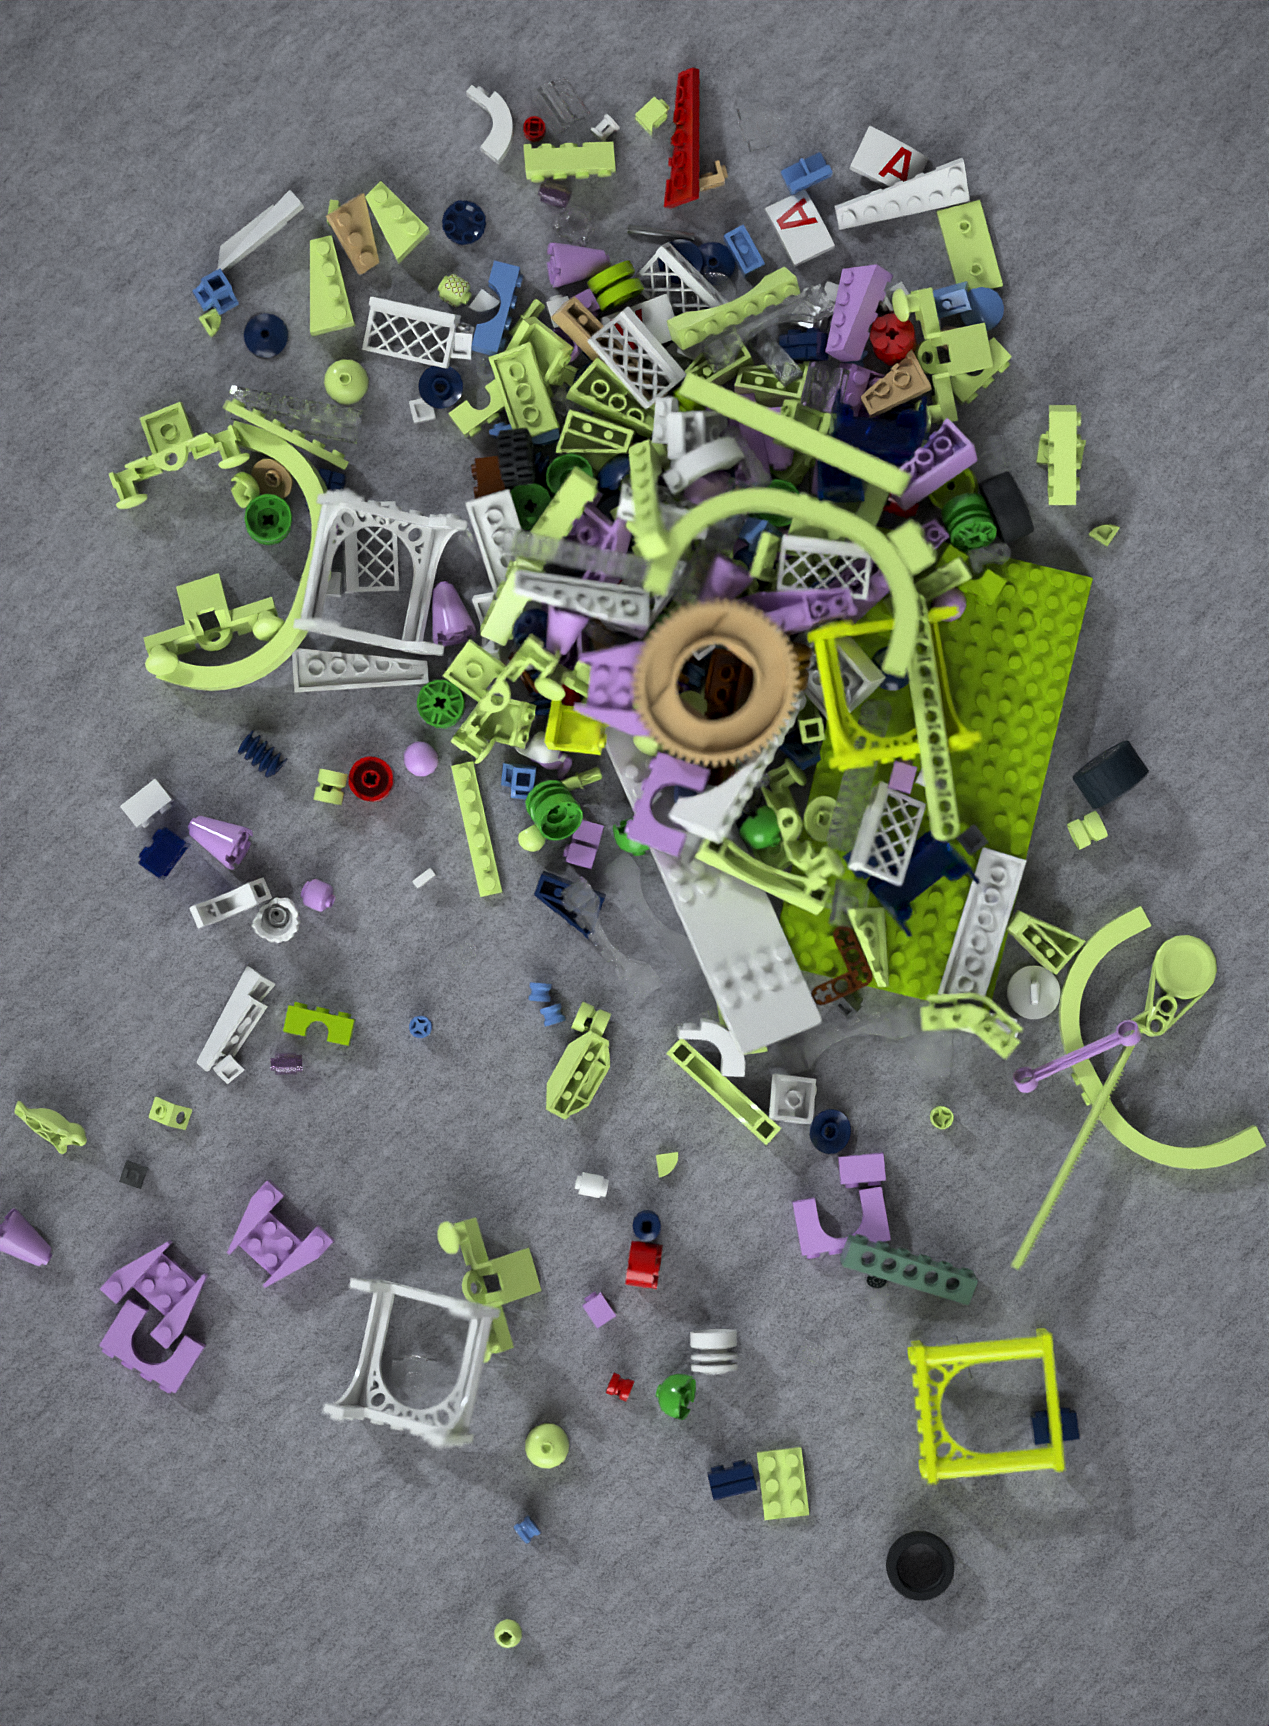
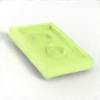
M795 1447L757 1452L764 1519L772 1520L809 1515L802 1448Z

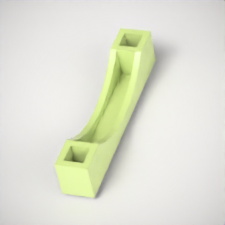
M783 267L765 275L761 282L752 290L729 303L710 309L684 312L667 320L671 340L684 350L801 296L797 277L786 267Z
M646 440L629 447L636 542L646 557L650 559L668 552L669 547L668 536L657 497V478L662 473L661 459L650 440Z
M703 837L695 855V858L815 915L824 908L832 889L823 884L816 890H813L804 883L808 878L789 874L766 865L742 851L725 837L721 843Z
M679 1039L666 1053L765 1145L781 1130L772 1119H769L725 1076H722L686 1040Z

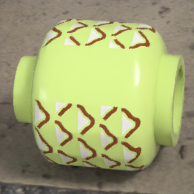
M452 274L449 277L446 275L437 289L439 291V298L455 308L459 307L461 303L466 305L472 295L469 292L470 284L456 274Z

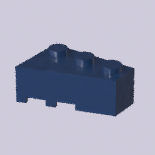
M543 871L534 896L563 917L567 923L574 926L588 940L590 939L607 894Z

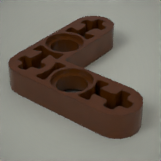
M845 925L838 926L834 930L833 939L848 972L813 988L811 996L817 1005H826L867 986L872 981V972L851 928ZM840 929H843L844 932H849L847 940L849 943L854 941L855 946H849L844 951L842 950L841 946H844L845 943L842 939H837ZM851 949L859 953V959L854 963L849 962L846 958V953ZM862 961L864 966L860 967L861 971L868 973L865 983L861 980L857 981L856 977L859 975L857 969L852 971L850 968L860 964ZM840 979L848 983V989L843 993L835 989V983ZM831 983L832 991L836 996L832 998L830 993L825 996L824 1002L820 999L816 1000L817 990L827 991L829 988L826 985Z

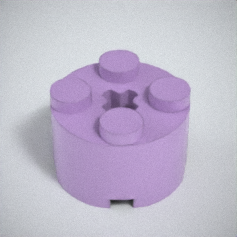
M723 470L710 472L685 488L683 496L691 502L700 505L709 499L727 493L731 485L729 481L731 476Z

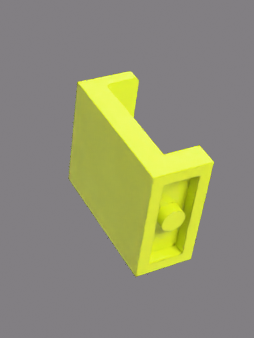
M552 700L544 742L549 750L601 755L602 748H605L607 743L605 729L609 725L574 710V706L563 705L561 700Z

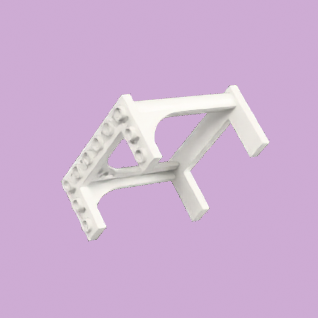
M335 490V492L327 491L326 494H318L317 504H322L316 539L301 619H295L293 628L414 654L443 655L444 646L423 642L440 556L449 538L456 531L466 530L467 521L460 520V516L455 514H430L429 517L422 516L423 512L417 510H409V513L403 512L402 507L389 505L388 508L381 507V502L372 500L364 503L363 497L356 496V492L351 490ZM343 512L351 515L353 519L351 527L345 526L342 522ZM357 514L360 517L365 516V521L359 522ZM380 519L384 520L383 525L380 524ZM336 524L342 530V533L340 535H336V532L338 530V528H336ZM399 524H401L400 526L408 525L404 531L398 529ZM369 526L387 529L396 534L410 552L414 576L402 640L339 627V623L321 620L333 556L342 540L357 529ZM414 528L420 529V537L416 541H410L408 539L409 532ZM422 544V547H419L420 552L417 553L415 551V546H419Z
M351 1278L350 1288L374 1292L360 1359L353 1380L338 1401L335 1403H324L323 1413L331 1414V1419L339 1421L344 1419L364 1420L365 1417L371 1419L370 1423L391 1424L390 1428L403 1431L404 1428L410 1429L411 1434L423 1436V1439L431 1441L430 1445L443 1448L444 1446L453 1447L454 1445L463 1447L464 1443H472L474 1434L468 1433L492 1318H499L500 1309L383 1279ZM395 1294L450 1308L449 1313L472 1318L458 1382L447 1399L432 1408L414 1409L403 1405L389 1392L383 1379L381 1359ZM375 1381H377L379 1383V1388L372 1390L373 1387H376ZM379 1393H383L385 1395L384 1403L378 1407L375 1406L373 1403L374 1397ZM454 1401V1406L452 1408L449 1407L450 1403ZM389 1404L394 1405V1410L386 1408ZM441 1409L448 1413L449 1422L447 1425L443 1424L439 1419V1411ZM409 1411L412 1412V1416H411V1417H409V1415H408V1412H409ZM432 1414L433 1420L427 1419V1415Z

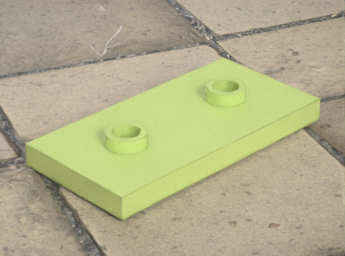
M977 200L937 211L955 283L967 281V292L979 287L992 290L1003 287L981 201Z
M531 342L488 357L512 429L527 427L533 438L560 428Z

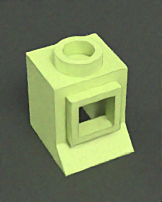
M654 96L635 114V120L652 137L653 128L657 129L667 119L670 107L663 99L658 100Z

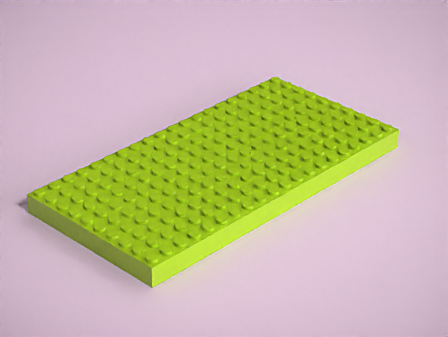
M879 526L875 527L885 538L896 531ZM943 542L935 549L936 555L934 558L936 560L934 563L911 577L912 583L935 571V566L948 546L951 545L950 543ZM983 551L964 553L969 556L965 564L972 574L970 579L977 580L982 578L987 569L1007 581L991 606L979 604L974 600L975 596L967 592V594H964L966 607L961 617L951 622H937L949 690L955 712L962 725L968 731L980 732L981 741L974 742V747L948 753L959 824V832L952 839L941 841L933 836L926 789L915 782L922 769L920 753L915 754L916 758L909 759V761L913 762L912 766L917 767L910 794H902L925 803L926 806L905 876L900 886L874 875L865 880L863 877L857 879L842 858L854 849L872 787L880 781L886 784L889 783L894 762L881 764V760L873 761L874 765L855 767L839 771V767L831 768L829 759L834 758L829 723L828 720L826 721L824 729L825 740H822L819 750L821 761L816 763L805 812L814 799L822 796L830 797L841 808L842 823L838 833L832 839L821 842L812 839L808 835L803 817L802 830L798 841L801 843L807 840L810 841L816 856L822 854L823 847L831 848L840 858L844 873L840 877L832 872L825 877L827 883L824 885L832 889L824 908L817 915L783 900L779 923L801 971L835 978L848 972L833 939L834 930L842 925L851 928L868 963L848 909L884 907L889 986L878 987L873 972L872 981L867 986L926 1000V995H938L982 848L1026 860L1093 580L1091 577ZM891 591L854 625L893 619L883 603V600L891 595ZM932 600L926 602L927 612L932 610ZM893 630L851 637L871 660L879 649L890 646ZM917 644L916 651L921 655V647ZM920 667L919 673L922 677H924L925 670L922 667ZM910 682L904 688L895 691L885 690L878 686L872 694L850 712L851 716L861 728L875 736L893 738L908 733L916 726ZM923 689V697L928 700V692ZM849 727V730L851 732V734H849V738L852 734L855 733V729L852 727ZM930 734L929 739H933L934 736ZM918 735L912 736L913 742L918 740ZM859 736L855 740L854 746L856 750L860 751L865 747V737ZM894 740L893 745L897 746L898 742ZM876 741L872 742L871 748L875 746L878 748V743ZM902 756L895 757L894 760L896 762H899L900 759H902ZM933 757L932 762L938 767V759ZM888 795L886 802L891 810L897 807L898 804L895 798ZM943 802L939 803V809L941 810V812L945 811V805L943 804ZM912 805L905 806L910 818L916 816L917 807ZM900 809L892 812L897 824L905 821ZM887 815L881 817L880 822L884 829L892 826ZM907 823L899 826L904 838L910 836L911 830ZM943 824V833L947 835L948 827ZM975 824L988 842L969 856L956 837ZM894 829L886 832L891 844L899 841ZM902 844L893 846L897 857H903L905 850ZM793 863L790 874L807 878L805 871ZM896 864L887 866L890 875L898 877L899 870ZM1017 890V893H1016V896H1015V900H1014V903H1013V906H1012V910H1011L1009 919H1010V918L1012 917V915H1013V911H1014V906H1015V902H1016L1018 890ZM840 929L837 939H842L845 943L844 946H841L842 950L844 951L849 946H855L854 941L849 943L847 940L849 932H844L843 929ZM1006 929L985 995L991 1001L1008 936ZM851 949L846 953V958L849 962L854 963L859 959V953ZM862 961L860 964L850 968L852 971L857 969L859 975L856 977V980H861L865 983L868 973L861 971L860 967L864 966ZM983 1002L981 1009L989 1013L990 1007Z

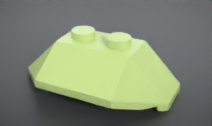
M589 1031L569 1043L547 1082L546 1110L563 1119H567L570 1115L589 1106L610 1068L609 1041Z

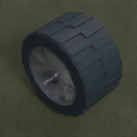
M1122 741L1084 765L1074 774L1072 779L1093 809H1097L1127 793L1148 775L1149 770L1130 742Z

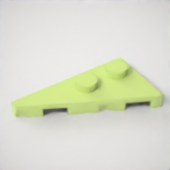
M884 907L848 909L849 916L878 987L889 986Z

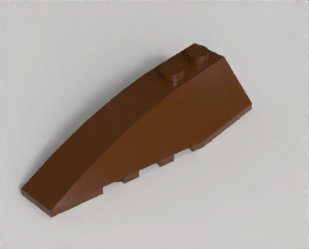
M714 648L712 651L704 691V699L707 700V711L704 712V716L709 720H721L734 715L747 703L753 691V667L733 651ZM727 759L726 766H723L720 760H718L717 766H713L710 760L708 765L704 766L705 769L711 772L707 785L718 787L725 783L735 764H732Z

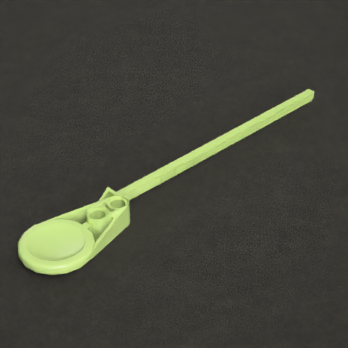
M1190 935L1175 936L1161 945L1156 952L1152 965L1145 1011L1131 1019L1137 1023L1141 1033L1150 1037L1164 1034L1207 992L1214 983L1217 973L1216 957L1211 948L1200 938ZM1155 981H1157L1160 988L1167 994L1155 999L1153 1002ZM1174 997L1181 1000L1192 999L1174 1016L1177 1010V1002ZM1162 1001H1166L1169 1005L1167 1012L1161 1009ZM1153 1020L1159 1025L1157 1032H1154L1150 1027ZM1135 1045L1123 1047L1011 1264L1013 1268L1019 1270L1021 1265H1025L1023 1262H1027L1025 1258H1028L1029 1250H1032L1031 1247H1034L1033 1243H1036L1035 1239H1038L1036 1236H1040L1038 1232H1042L1040 1228H1044L1042 1226L1046 1224L1044 1221H1048L1046 1217H1050L1048 1213H1052L1050 1209H1053L1052 1206H1056L1054 1202H1057L1058 1194L1061 1195L1060 1191H1063L1062 1187H1065L1064 1183H1067L1065 1180H1069L1067 1176H1071L1069 1172H1073L1071 1170L1072 1168L1074 1169L1073 1165H1077L1075 1161H1079L1077 1157H1080L1079 1154H1083L1081 1150H1084L1085 1142L1087 1143V1139H1090L1089 1135H1092L1090 1132L1094 1131L1092 1128H1096L1094 1124H1098L1096 1120H1100L1098 1116L1101 1117L1100 1113H1104L1102 1109H1105L1104 1105H1107L1106 1102H1110L1108 1098H1111L1110 1094H1113L1111 1091H1115L1113 1088L1117 1087L1115 1083H1119L1117 1080H1121L1119 1076H1123L1121 1072H1124L1123 1068Z

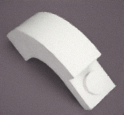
M471 85L466 91L467 96L485 109L493 120L491 133L480 146L481 152L499 165L508 153L512 143L513 123L510 110L506 102L496 91L489 98V93L480 86L476 88Z
M723 438L689 452L674 462L675 466L662 476L671 492L679 494L700 477L716 470H729L745 456L735 438Z
M494 592L474 595L472 598L480 625L492 600H496ZM482 636L481 648L507 666L509 662L507 657L510 654L509 639L504 646Z
M263 877L221 896L190 907V911L197 927L201 928L271 899L272 896Z
M700 1018V1027H696L697 1024L683 1023V1026H678L677 1036L679 1039L707 1040L718 1047L721 1053L720 1073L722 1076L745 1077L744 1055L738 1052L728 1028L716 1021Z

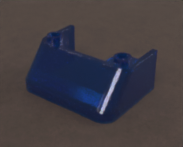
M837 387L831 409L828 437L889 465L903 466L906 462H910L915 456V452L922 445L928 425L927 396H922L918 411L907 409L899 413L897 420L853 416V407L842 403V388Z
M931 830L915 841L902 885L898 886L872 875L867 881V887L893 921L910 938L912 934L904 922L909 920L913 913V909L909 904L943 876L949 881H956L967 874L976 884L980 881L957 850L947 840H937ZM905 850L898 854L897 857H903ZM896 864L887 866L890 875L898 877L899 870Z

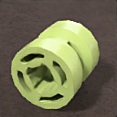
M935 1107L930 1113L931 1123L939 1129H946L953 1123V1113L947 1107Z

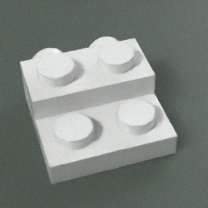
M773 1074L769 1119L798 1124H812L815 1116L814 1100L817 1094L816 1079Z

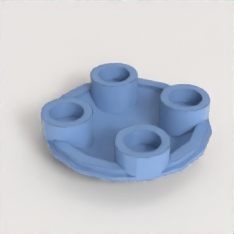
M979 287L969 290L968 295L972 309L961 312V320L966 326L985 323L986 331L992 330L1003 317L1004 305L1001 297L990 288Z

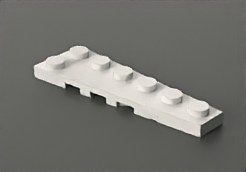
M963 158L936 167L934 171L926 174L920 173L915 175L913 179L905 182L899 181L894 183L895 185L884 190L878 189L870 192L868 195H862L836 205L834 208L837 226L841 230L970 202Z
M522 570L515 571L514 594L629 626L633 629L647 631L649 627V592L643 591V588Z
M297 648L292 653L295 693L429 683L428 661Z

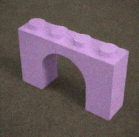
M658 752L657 757L653 756L649 769L652 771L649 778L645 777L641 787V790L644 791L641 799L637 798L633 811L636 813L633 820L628 821L625 832L628 833L627 838L629 840L680 858L687 835L665 827L654 819L652 814L653 799L660 790L668 786H681L703 794L711 772L708 769Z
M875 1186L858 1189L862 1208V1222L858 1230L852 1235L860 1234L867 1237L869 1241L875 1243L882 1241L886 1243V1241L891 1240L882 1187ZM815 1198L792 1201L801 1255H806L807 1259L820 1257L822 1252L829 1251V1255L842 1253L848 1237L835 1238L822 1230L819 1224Z
M129 1298L99 1346L103 1348L102 1352L111 1358L116 1356L121 1359V1364L130 1370L135 1368L140 1371V1376L151 1382L154 1380L160 1384L159 1388L169 1394L171 1392L176 1393L206 1345L191 1335L186 1334L171 1358L167 1361L151 1363L144 1360L135 1349L134 1336L149 1309Z

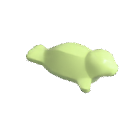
M21 1101L17 1102L14 1113L34 1132L52 1143L60 1154L66 1153L67 1145L84 1146L86 1144L85 1130L81 1125L68 1122L61 1114L54 1110L45 1108L29 1109Z

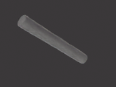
M628 225L627 234L684 239L694 242L695 236L693 232Z

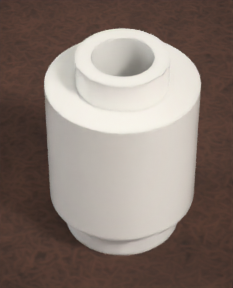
M582 1172L581 1176L577 1175L575 1189H578V1194L595 1198L605 1197L609 1179H604V1176Z

